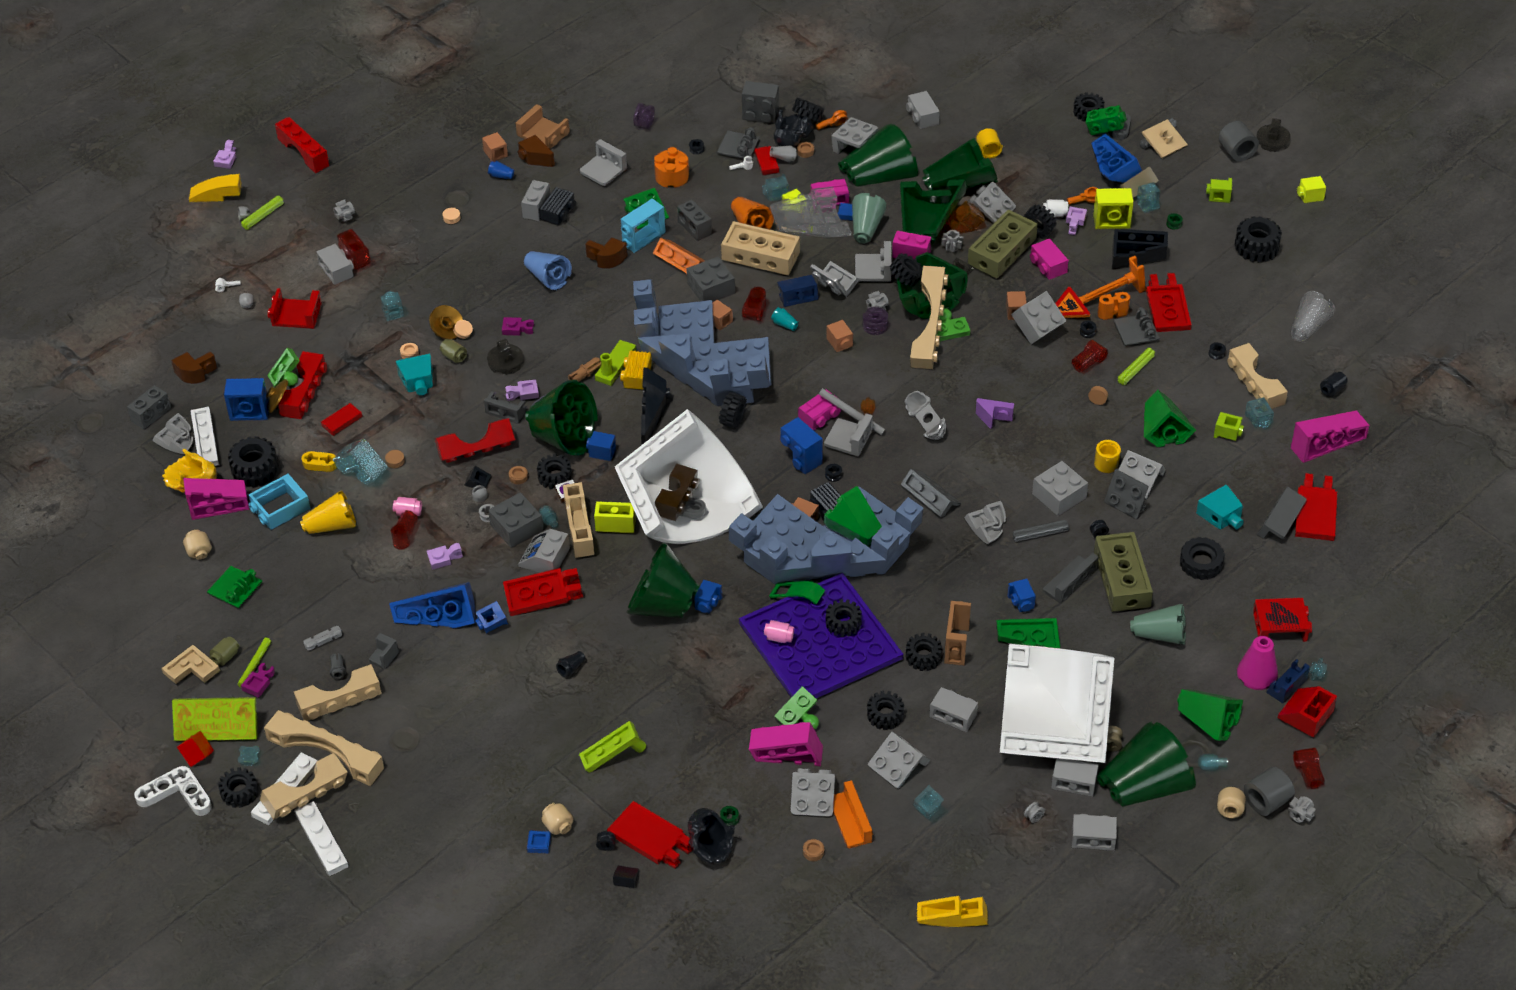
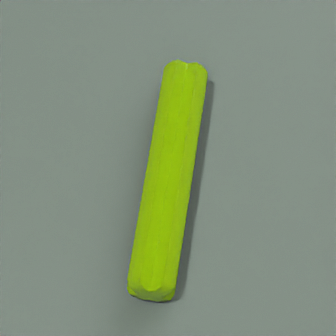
M280 196L274 197L241 222L242 227L246 230L250 229L283 205V198Z
M1147 348L1118 376V383L1126 385L1155 356V351Z

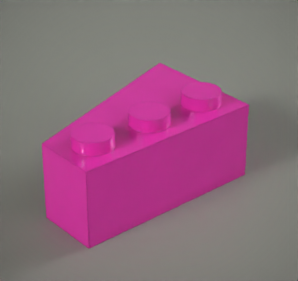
M183 478L185 495L192 520L249 510L244 480Z
M801 722L798 724L751 729L749 751L756 762L782 763V760L795 761V765H801L802 762L815 763L814 766L821 767L823 745L810 722Z

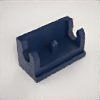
M812 275L777 282L781 292L779 297L784 307L818 300L817 283Z
M1295 659L1291 667L1277 681H1273L1270 684L1266 693L1284 703L1307 681L1310 666L1305 663L1302 668H1299L1297 664L1298 659Z

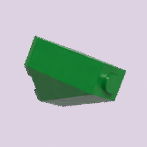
M1157 390L1145 402L1144 437L1156 447H1162L1170 443H1175L1176 445L1183 444L1196 431L1195 427L1173 401L1160 390Z
M858 486L841 495L837 499V504L833 511L829 509L824 514V524L826 527L851 540L856 538L867 547L871 546L873 536L882 527Z
M1181 689L1177 699L1179 704L1178 710L1215 740H1228L1231 735L1228 731L1233 725L1236 726L1240 720L1243 705L1242 699L1191 689Z

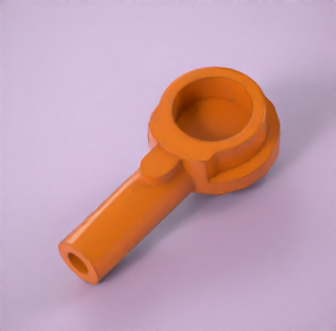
M837 110L833 113L832 118L815 124L817 130H820L829 125H842L848 120L847 113L844 110Z
M1089 187L1087 190H1084V193L1067 198L1068 205L1082 201L1095 203L1096 189L1098 188Z

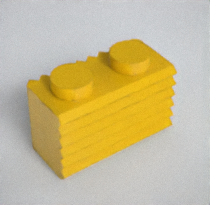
M629 351L628 357L624 358L625 370H622L620 375L624 388L643 389V368L651 369L652 366L650 352Z

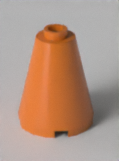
M744 197L735 198L731 204V209L739 223L771 229L774 215L769 207Z

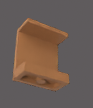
M537 104L516 122L517 136L527 139L536 135L549 149L557 145L563 137L567 136L570 130L567 118L559 124L554 123L543 117L542 107Z
M951 601L945 644V664L965 665L967 634L953 633V629L969 631L971 603Z

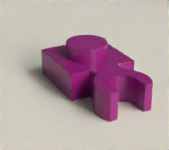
M504 317L502 335L520 336L521 332L533 334L534 320L522 321V318Z
M265 663L259 665L258 673L253 671L241 685L242 691L258 698L262 695L270 684L269 678L275 674L273 666L265 671Z

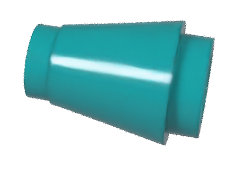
M778 307L771 316L775 324L792 331L799 324L784 308Z

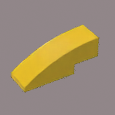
M240 174L218 176L198 183L190 190L189 202L224 201L225 196H240L242 186Z
M959 896L917 902V922L919 924L943 927L988 925L987 905L983 897L961 900Z

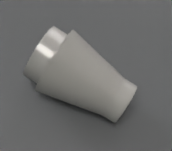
M772 146L770 156L786 162L794 161L796 158V148L792 146Z

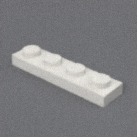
M204 407L191 410L197 454L217 466L219 462L210 408Z
M301 752L276 783L281 781L291 787H301L314 772L317 760ZM261 801L251 811L253 818L267 825H270L273 821V818Z
M314 801L295 809V815L327 874L331 876L348 868V862Z

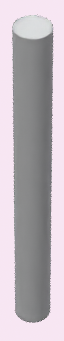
M822 388L818 394L858 421L864 418L863 414ZM873 422L872 430L882 435L885 429Z

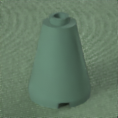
M870 193L858 194L852 201L854 239L862 244L872 239L887 206L884 199L877 195L871 197L869 196Z
M1183 604L1134 616V620L1130 621L1131 632H1134L1135 636L1175 644H1185L1186 632L1182 633L1184 632V626H1186Z

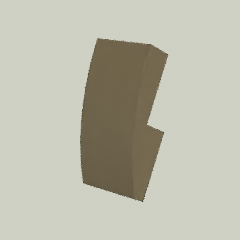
M1149 166L1120 186L1121 188H1131L1134 198L1159 180Z

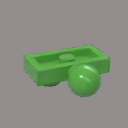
M944 308V315L940 316L942 329L938 331L937 335L940 336V341L970 335V328L966 318L951 319V311Z
M286 348L267 375L274 387L285 379L288 380L287 386L293 387L298 383V376L292 371L300 360L293 349Z
M802 686L774 717L782 725L797 724L802 719L805 723L810 722L815 730L819 726V719L813 714L808 715L807 712L818 701Z

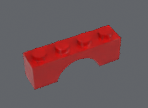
M290 117L275 124L278 140L287 148L294 145L302 155L305 164L314 173L329 167L327 150Z
M302 352L297 369L299 377L304 379V381L293 389L285 390L278 404L280 416L302 419L304 413L308 411L309 402L314 398L316 387L320 385L321 377L327 370V363L323 354Z
M509 418L488 423L485 436L475 443L463 442L455 433L434 438L440 460H445L446 463L457 460L456 456L464 455V458L475 455L474 451L482 450V453L493 450L492 446L500 445V448L511 445L510 441L515 440Z

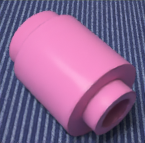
M398 497L397 500H394L393 512H396V516L415 518L421 515L422 501H418L417 498Z
M771 620L769 624L766 623L764 635L767 636V640L781 643L792 642L794 627L788 623Z

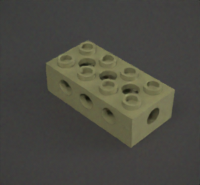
M1008 209L969 248L968 264L998 278L1036 240L1038 223Z
M1128 532L1096 536L1094 554L1099 557L1098 567L1111 611L1151 607L1153 591L1135 533Z

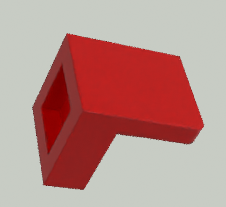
M201 731L177 746V749L190 767L214 751Z

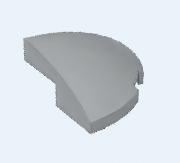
M177 413L154 436L153 442L175 453L184 454L182 450L186 449L189 451L193 442V437L190 438L189 433L191 427L186 419Z
M1001 501L988 504L983 509L968 513L964 517L974 533L986 544L994 542L1002 534V524L1006 522V514Z

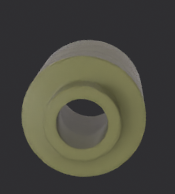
M445 339L440 345V351L448 359L455 363L465 360L467 349L456 341Z
M232 637L223 638L210 650V659L217 665H225L238 652V642Z

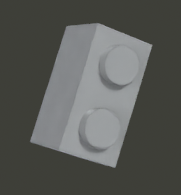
M927 91L908 95L907 111L911 113L914 123H917L920 129L939 124L940 111Z
M532 181L521 202L523 218L535 221L540 220L539 208L550 195L549 183Z
M336 244L316 251L320 267L334 285L353 277L352 269H354L352 261L346 258L343 249H339Z
M942 687L930 704L931 718L964 732L968 731L978 712V702Z
M1057 758L1051 789L1093 797L1099 764Z
M1074 814L1072 848L1115 851L1117 817Z

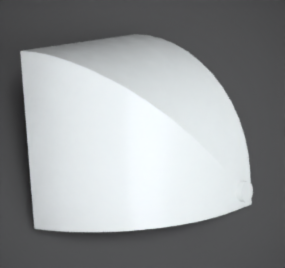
M688 409L615 466L645 535L660 542L686 544L714 538L728 532L729 526L741 513L750 518L763 508L750 481L727 448ZM676 463L698 470L697 478L700 479L698 488L693 490L692 498L700 499L706 504L705 514L700 518L679 515L676 521L660 517L657 511L655 500L661 489L669 490V475Z
M1009 644L1000 753L1105 763L1114 657L1060 648Z

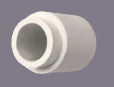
M1047 199L1046 203H1043V206H1046V210L1050 209V213H1054V217H1063L1068 214V201Z

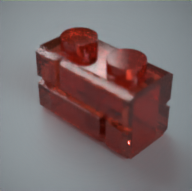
M353 229L337 235L339 249H343L346 258L352 261L355 270L371 263L369 249Z

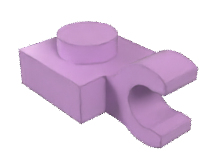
M227 140L225 149L218 151L213 161L215 167L231 169L236 159V147H232L234 144L233 140Z
M1069 208L1066 223H1070L1068 234L1076 235L1078 225H1084L1087 209Z
M536 380L517 382L518 386L505 387L507 401H512L520 396V400L539 398Z
M459 543L451 545L449 549H446V546L427 551L432 570L451 565L450 560L463 557Z

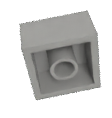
M1047 291L1011 314L1030 344H1033L1066 322V319Z
M1061 461L1034 478L1032 494L1057 516H1060L1087 498L1088 482Z

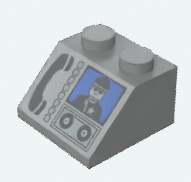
M548 529L535 535L518 563V567L539 573L558 569L570 549L568 534Z

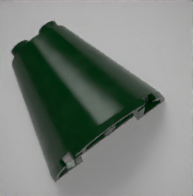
M894 124L882 127L862 147L856 148L842 161L838 162L839 169L845 174L847 173L848 180L852 181L856 187L918 176L916 157H912V152L910 151L912 146L902 130Z
M975 138L967 141L922 170L924 173L922 179L928 190H949L947 187L948 180L964 179L967 188L989 185L992 181L994 183L998 182L992 162L989 158L984 159Z
M964 179L948 180L947 187L949 190L923 191L917 181L901 182L903 232L930 236L931 244H934L935 239L965 195L966 181Z
M928 252L916 256L917 263H921L920 267H945V274L948 275V285H944L946 300H942V305L951 311L960 302L961 295L965 294L968 283L967 272ZM897 279L899 298L905 309L920 318L929 319L931 306L927 297L922 292L921 279L912 287L904 285V282L901 283L899 282L900 279Z
M1152 721L1145 724L1097 775L1099 784L1105 788L1109 787L1112 799L1117 801L1122 807L1192 790L1196 786L1193 767H1189L1186 758H1188V755L1182 744L1168 728L1158 722L1153 724Z

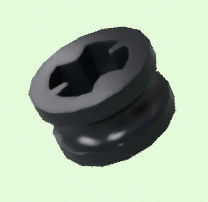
M701 139L691 140L689 142L690 152L695 155L702 154L705 150L704 142Z
M1089 320L1082 322L1080 325V335L1084 338L1094 337L1096 335V324Z
M1214 342L1210 345L1208 355L1215 360L1222 359L1225 356L1226 347L1222 343Z
M829 464L826 466L825 478L828 481L837 482L842 478V467L840 465Z
M1096 520L1089 527L1094 538L1107 535L1109 532V528L1104 520Z
M608 831L598 833L596 847L603 851L613 850L616 841L615 834Z

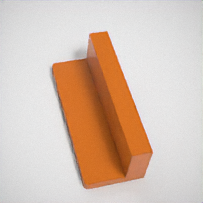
M664 238L659 239L653 251V254L687 273V268L705 261L671 240Z
M852 780L844 782V792L834 794L833 813L846 846L850 849L872 843V828Z

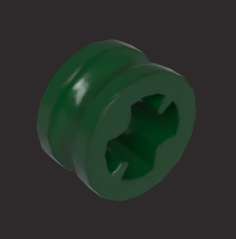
M1169 214L1166 225L1172 230L1180 229L1183 218L1179 214Z
M725 806L720 811V818L726 825H737L739 822V812L733 806ZM728 814L732 815L731 819H727Z

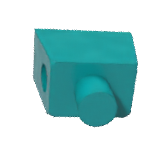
M430 354L396 361L398 376L407 392L416 391L417 395H425L427 389L433 387V369Z
M1227 485L1198 500L1196 513L1218 529L1232 525L1237 530L1244 524V521L1241 519L1243 505Z

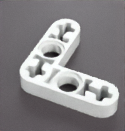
M185 766L177 767L139 787L134 794L136 802L140 807L151 806L180 791L196 815L204 816L212 808L208 795L191 770ZM161 784H169V787L165 790L158 789ZM190 788H197L194 794L186 793ZM198 799H200V802L204 805L203 807L198 805Z

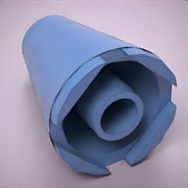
M531 251L524 258L525 267L549 289H560L567 283L565 281L567 276L571 275V263L562 255Z

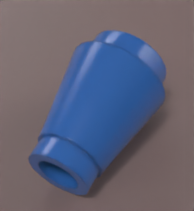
M491 161L488 174L491 177L512 179L515 170L498 161Z

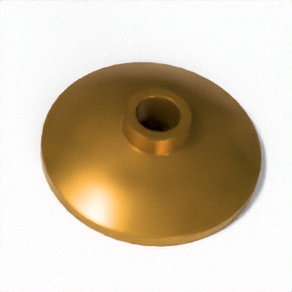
M448 305L436 307L429 317L433 332L443 339L457 338L454 334V326L459 320H463L461 314L455 308Z
M287 379L280 382L275 388L271 387L267 393V397L270 398L268 412L272 413L279 404L288 385Z

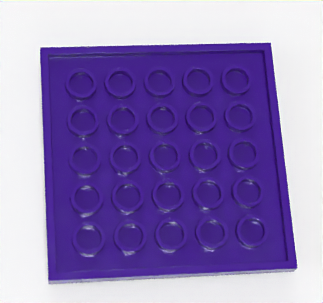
M843 573L818 583L825 591L816 605L804 597H786L739 618L740 626L791 698L802 686L815 698L821 697L903 659L901 650ZM839 599H843V602H846V599H848L850 604L854 601L856 606L859 605L862 611V623L860 630H857L856 634L851 632L849 637L847 634H844V637H841V634L835 636L834 631L830 633L829 628H826V609L830 603L833 605V601L839 603ZM846 615L836 617V619L840 621H847L851 619L849 616ZM771 620L793 626L794 635L792 642L781 643L767 640V636L764 635L766 623L769 624Z

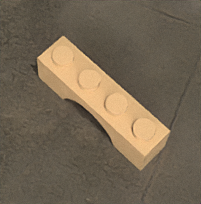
M1250 343L1230 349L1229 367L1233 368L1237 373L1238 378L1244 382L1248 391L1256 398L1258 404L1265 411L1285 405L1288 391L1278 379L1264 378L1255 372L1254 369L1257 367L1259 355Z
M582 482L563 485L564 502L575 558L594 555L593 537L588 522Z
M371 664L353 670L350 681L341 689L323 691L311 685L294 691L297 706L303 720L306 721L382 694L379 680Z
M335 753L316 762L314 768L315 778L309 784L302 787H291L279 781L262 790L260 801L273 820L279 816L281 818L287 816L292 809L296 807L301 808L308 804L309 800L315 797L320 798L331 788H339L345 783L347 770Z

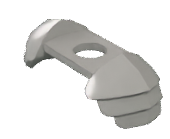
M914 391L910 393L905 399V407L908 410V414L916 416L926 430V433L923 435L929 439L943 438L946 422L944 418L940 419L930 405L931 399L923 392ZM928 414H932V421L929 423H925V416Z

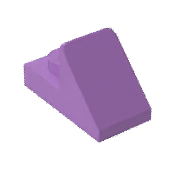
M977 398L976 414L990 429H992L993 419L1012 421L1014 403Z

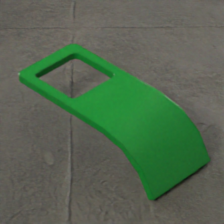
M810 581L777 583L769 597L799 596L809 599L816 605L825 589L819 584ZM791 585L786 594H775L780 586Z

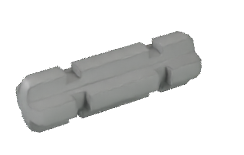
M336 625L330 628V631L327 629L314 635L312 639L311 637L303 641L307 651H310L316 645L319 647L332 641V638L341 637L342 631L340 627Z

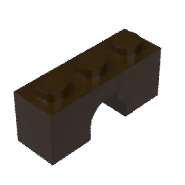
M676 463L669 475V490L661 489L655 500V506L660 517L676 521L679 515L684 513L686 502H690L693 490L698 488L700 479L697 478L698 470Z

